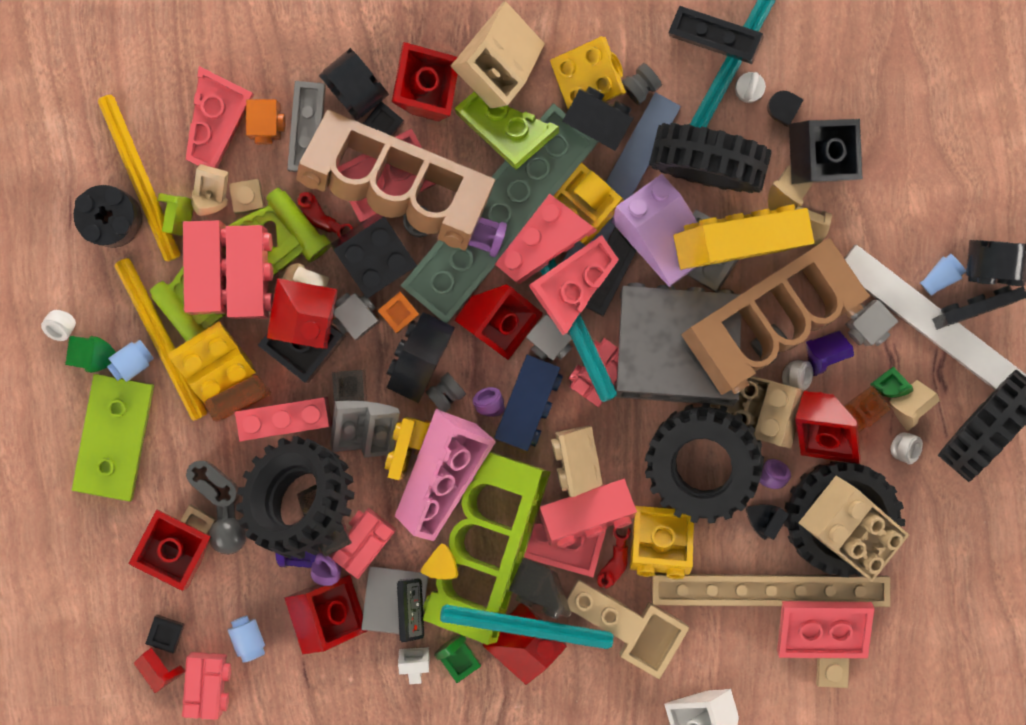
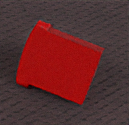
M152 648L144 652L134 662V665L154 693H157L185 673L181 665L168 671Z

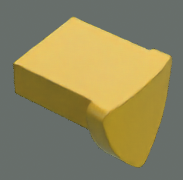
M441 543L424 564L421 573L440 580L456 579L458 577L457 565L450 547Z

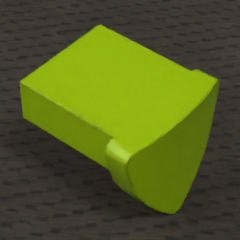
M163 193L158 194L157 201L167 203L162 232L183 236V221H191L192 199Z

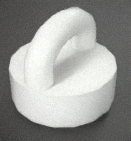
M757 72L744 73L735 84V93L745 103L756 102L765 92V81Z
M53 310L47 314L41 323V328L51 339L65 341L74 330L76 321L72 315L65 311Z
M803 360L790 362L782 373L784 385L799 388L803 391L810 386L813 379L811 363Z
M906 432L900 433L892 441L890 447L891 455L899 461L913 464L921 455L923 441L919 436Z

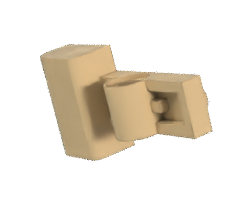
M579 579L563 604L565 608L601 629L611 632L613 636L624 641L625 644L619 652L620 657L659 680L689 630L687 624L656 605H652L650 602L647 604L642 615H639L618 600L601 593Z

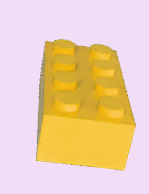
M795 204L778 207L776 210L770 211L769 209L757 210L743 215V213L728 215L722 219H717V217L703 219L697 223L684 225L683 232L673 234L680 270L779 253L815 244L808 208L795 210Z

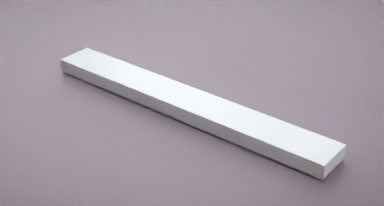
M854 245L844 258L871 296L877 300L879 299L888 309L994 390L1016 369L1026 377L1024 372L960 323L936 330L932 319L942 315L941 309L858 245Z

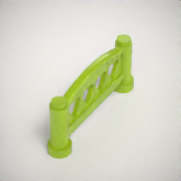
M280 188L274 189L266 196L268 205L265 208L252 212L228 225L264 226L269 221L276 224L278 247L273 246L272 251H268V263H272L273 276L301 254L310 263L321 257L332 246L326 235L318 233L286 191H282ZM184 267L178 272L173 282L166 284L164 281H161L149 291L152 294L151 298L186 342L214 325L226 315H191L184 312Z

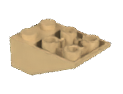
M503 1L452 63L451 67L490 108L507 106L526 83L545 43L506 1Z
M751 376L747 379L750 385L739 392V400L735 405H723L728 407L726 412L734 416L737 412L743 416L742 421L747 426L752 425L754 427L756 439L791 449L797 430L795 417L804 391L792 386ZM710 404L711 408L719 409L721 406Z
M588 425L556 431V439H551L555 459L557 461L561 460L562 468H557V474L562 491L567 490L570 497H575L602 486L592 426Z
M838 476L833 478L799 521L802 527L871 582L874 581L909 536L905 530L857 488Z

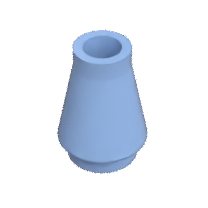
M950 254L946 258L943 256L920 284L932 296L936 292L963 279L962 275L966 272V269L954 255Z

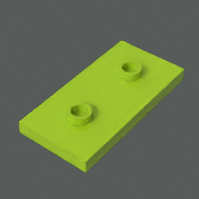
M93 375L71 491L129 502L133 501L154 384L133 380L125 382L122 378L117 381L112 376Z

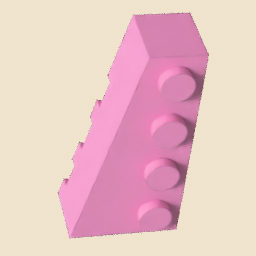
M436 409L395 517L413 536L434 541L496 441L476 423Z

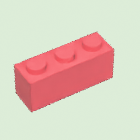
M219 220L183 221L184 312L191 315L227 314L226 225Z
M262 225L225 226L227 317L231 319H269V311L272 310L273 294L269 293L268 281L273 280L272 263H268V251H272L273 247L272 234L268 233L267 229Z
M328 397L235 412L239 442L332 426Z
M624 478L575 497H567L541 506L538 514L549 545L558 544V547L562 548L575 543V538L586 535L587 538H592L604 533L603 529L614 525L615 529L631 524V519L635 517L637 510Z

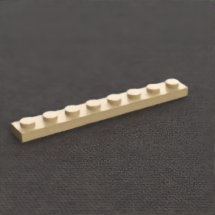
M655 574L652 576V605L782 606V601L872 602L874 607H890V577L877 575L873 582L865 576L849 575V578H845L839 575L685 574L683 579H670L667 577V574Z

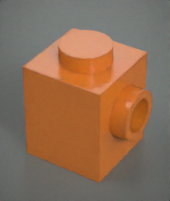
M246 99V136L259 145L273 144V140H281V132H285L286 128L285 114H281V104L276 99Z

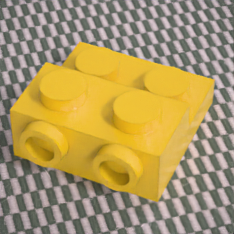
M220 321L168 353L170 360L185 376L191 389L205 405L209 401L227 393L234 386H240L250 381L252 375L256 373L249 357Z
M635 506L637 513L633 519L630 570H637V575L643 577L654 576L655 572L667 573V577L670 579H683L685 574L690 575L693 568L694 523L690 522L691 516L682 513L681 517L678 518L674 515L675 509Z

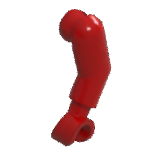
M302 192L299 194V198H297L298 206L314 227L329 233L334 232L338 237L342 236L344 228L349 227L351 230L354 228L348 223L339 224L336 222V219L325 215L312 193Z
M615 527L613 529V535L616 538V544L613 545V557L597 575V584L602 589L603 587L605 589L612 587L627 568L628 546L626 545V540L631 534L630 527L625 536L619 535Z

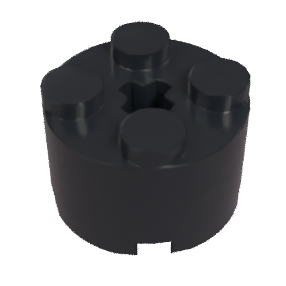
M351 48L332 62L319 75L356 121L360 117L365 116L389 95L382 84L377 82L370 69Z
M97 185L87 189L75 200L73 212L75 226L81 236L91 243L108 248L122 247L134 239V236L141 227L142 212L138 202L121 189L110 185ZM107 211L113 214V216L108 218V222L104 221Z
M969 240L966 269L968 281L980 284H996L997 279V283L1025 286L1026 243Z

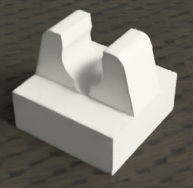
M429 647L399 649V675L408 674L409 684H421L422 673L429 672Z

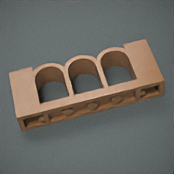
M327 110L299 162L296 181L303 183L308 188L318 189L323 192L329 187L332 193L342 200L360 201L367 198L371 209L384 217L394 218L406 214L408 222L416 230L426 234L439 233L438 240L445 242L450 247L466 251L489 200L496 179L331 110ZM348 147L377 159L368 176L362 179H350L338 171L337 167ZM386 164L416 175L415 181L407 193L401 196H391L379 189L377 182ZM425 180L456 192L448 209L433 213L420 207L416 198Z
M829 237L690 327L681 336L720 394L723 395L732 390L735 395L750 384L747 379L756 374L755 372L771 364L777 357L778 352H785L794 348L809 336L810 331L822 329L843 314L850 318L863 309L861 303L870 296ZM800 271L804 272L825 305L824 318H818L806 309L787 281L789 278ZM770 291L773 293L794 326L792 339H785L775 332L755 301ZM740 312L761 344L762 357L760 361L748 359L741 352L722 324L723 321Z

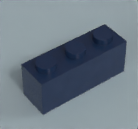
M526 355L494 436L495 439L528 451L530 445L536 447L541 434V430L537 429L541 418H547L552 403L548 401L551 390L557 392L563 375L558 373L560 367Z

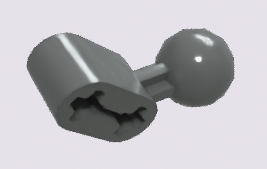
M208 461L193 462L187 469L186 476L188 482L215 504L217 508V521L209 529V535L211 536L210 545L220 554L230 555L237 553L244 546L247 537L245 535L246 529L241 527L238 519L235 518L234 503L239 498V494H237L238 486ZM207 468L208 470L205 474L211 482L204 479L197 480L198 473L196 469ZM217 487H229L228 494L231 496L230 500H220L221 493Z

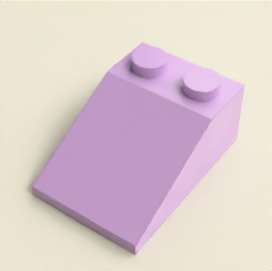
M663 174L616 206L611 222L668 287H671L695 269L680 270L673 234L683 232L684 225L697 223L681 194Z

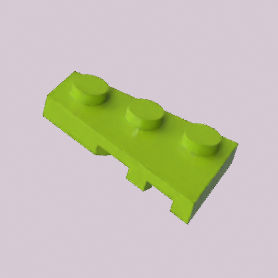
M475 91L455 107L456 115L515 170L560 132L559 126L551 122L548 124L536 119L535 115L526 111L522 113L508 105L490 108Z

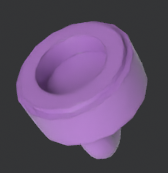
M484 388L473 397V404L479 414L495 417L500 416L505 411L504 399L497 388Z
M769 459L763 465L760 483L771 489L783 488L789 482L791 472L783 462Z
M324 553L317 554L311 566L312 580L323 586L337 583L341 576V566L335 563L328 555Z

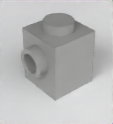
M346 293L335 302L337 308L334 310L336 318L333 320V323L343 334L349 332L355 340L360 339L380 322L372 312L376 307L365 295L360 298L356 293L352 296Z
M878 299L871 300L866 306L861 304L863 309L851 316V320L845 324L850 329L848 332L849 336L858 345L872 346L875 344L879 346L890 336L888 331L899 322Z
M545 315L526 336L534 344L531 350L543 361L547 357L551 361L556 357L561 360L572 348L569 344L572 340L569 331L562 335L548 315Z

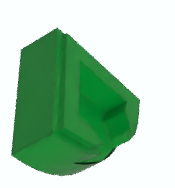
M894 366L870 384L873 391L885 397H902L913 392V386Z

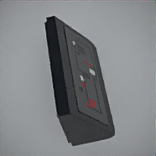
M419 578L400 579L397 582L400 641L409 642L422 639L425 635L422 581Z

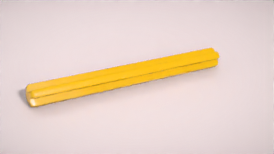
M111 94L102 96L98 99V104L162 256L167 262L176 260L180 257L179 249L173 235L162 232L165 216L157 201L155 192L115 97Z
M129 258L119 260L115 263V268L190 418L194 421L206 416L207 411L201 399L191 389L185 376L170 360L168 353L173 351L175 347L132 261Z

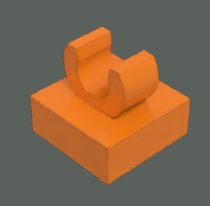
M401 291L377 310L396 334L420 315Z

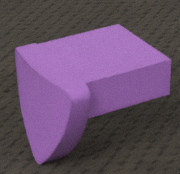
M481 217L468 246L489 252V256L495 258L503 244L507 223L502 221L497 223Z

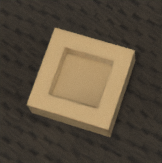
M259 179L229 184L235 214L265 208Z
M191 504L180 521L209 534V529L217 519Z
M817 658L816 685L818 687L848 688L849 658Z

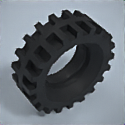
M662 123L657 129L649 166L660 170L659 172L670 174L672 177L682 178L688 182H696L708 187L713 186L723 190L730 189L736 192L759 193L763 189L772 151L767 149L765 145L757 144L758 142L754 140H746L742 136L727 134L725 131L710 130L708 127L702 126L701 128L694 127L690 124L679 125L677 123H670L669 125Z
M1017 369L1014 370L979 406L938 454L943 461L968 482L973 480L975 476L987 467L1026 425V377Z
M703 403L701 407L695 408L693 404L687 405L683 411L673 412L665 422H662L649 444L650 447L645 461L648 462V468L645 474L646 478H650L652 481L650 490L652 494L658 493L661 496L660 504L664 508L668 505L675 509L674 515L678 518L683 513L691 516L690 522L697 523L699 518H707L708 524L715 523L716 519L722 516L727 520L732 518L733 512L738 509L742 511L746 508L747 502L750 498L753 499L764 465V456L761 454V440L755 438L754 427L752 425L747 426L742 421L743 416L737 412L734 416L726 412L728 408L721 405L717 409L711 408L710 403ZM695 439H708L717 442L727 451L731 458L732 471L730 478L724 485L714 490H699L683 481L677 471L676 459L679 450L684 444Z
M293 436L292 442L285 438L279 439L278 447L275 448L271 445L265 447L266 455L262 459L255 456L252 460L255 467L251 473L245 471L243 475L247 482L245 487L238 488L237 494L243 496L241 503L236 504V511L244 514V517L239 519L238 522L241 527L248 529L245 535L247 538L255 541V544L287 558L294 556L302 559L305 558V551L315 555L320 552L318 545L323 543L329 546L333 543L330 536L335 530L340 533L342 532L344 526L340 522L343 516L350 517L352 511L346 506L348 500L354 499L355 492L348 489V485L354 481L353 476L345 472L349 468L348 465L339 459V455L308 438L304 440L299 436ZM305 474H313L316 479L317 490L315 500L308 513L295 524H284L281 516V504L285 492L297 478Z
M830 461V464L826 465L819 464L809 474L804 473L800 477V483L796 487L793 486L790 490L792 496L789 503H785L784 508L789 514L784 522L785 527L789 531V536L787 537L790 543L797 549L796 552L809 564L821 571L849 578V575L854 574L863 576L802 527L799 521L835 476L857 488L895 523L905 527V519L901 518L900 512L901 509H904L903 503L898 501L895 495L897 490L885 480L886 477L881 473L875 472L870 467L839 461Z

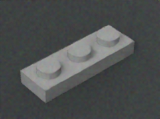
M295 81L287 168L289 172H298L299 162L323 119L325 83Z

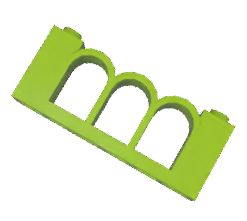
M491 451L489 452L473 479L475 480L469 484L462 495L461 504L463 512L468 519L457 523L449 537L450 551L455 558L457 568L465 565L497 577L488 606L480 605L457 595L453 589L452 579H437L436 586L438 591H432L431 595L427 596L423 605L425 612L424 621L486 645L497 643L499 631L444 623L440 620V612L442 606L452 605L506 614L551 471ZM492 485L522 496L513 527L482 516L478 510L477 497L483 488ZM479 525L509 536L500 567L475 559L467 552L464 541L465 535L471 527Z

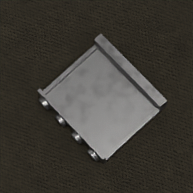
M629 283L627 286H622L620 292L621 311L617 382L615 384L616 397L734 406L739 400V392L734 395L732 390L721 395L681 334L741 294H734V291L728 289L717 290L716 293L704 292V289L699 287L675 290L674 286L659 285L657 288H648L642 283ZM737 312L723 321L722 324L740 349L741 314Z

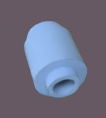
M138 340L136 343L130 342L110 356L108 359L111 364L107 368L117 381L123 378L127 382L150 366L149 362L154 358L142 341Z
M247 615L231 622L232 627L227 631L237 657H241L244 663L264 655L263 647L265 643L256 619L249 620Z

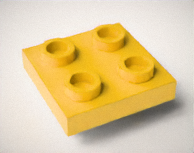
M606 37L596 38L550 60L567 109L570 108L581 88L586 91L590 86L604 94L602 100L605 102L626 93L621 81L623 77L622 65L618 57L611 52Z
M583 163L579 164L554 195L556 199L597 230L589 237L585 236L580 240L585 246L591 242L613 217L616 206L624 201L605 181Z
M412 417L403 418L402 422L396 423L392 440L397 441L395 451H389L385 463V469L389 470L387 478L401 480L406 476L412 449H421L430 423Z

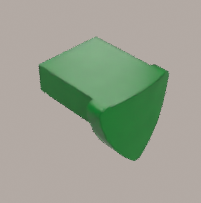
M69 336L65 365L85 368V371L90 373L106 369L111 364L108 358L116 352L109 343L99 337Z
M463 635L452 638L434 654L437 660H441L456 683H459L481 667V663L465 642L467 638Z

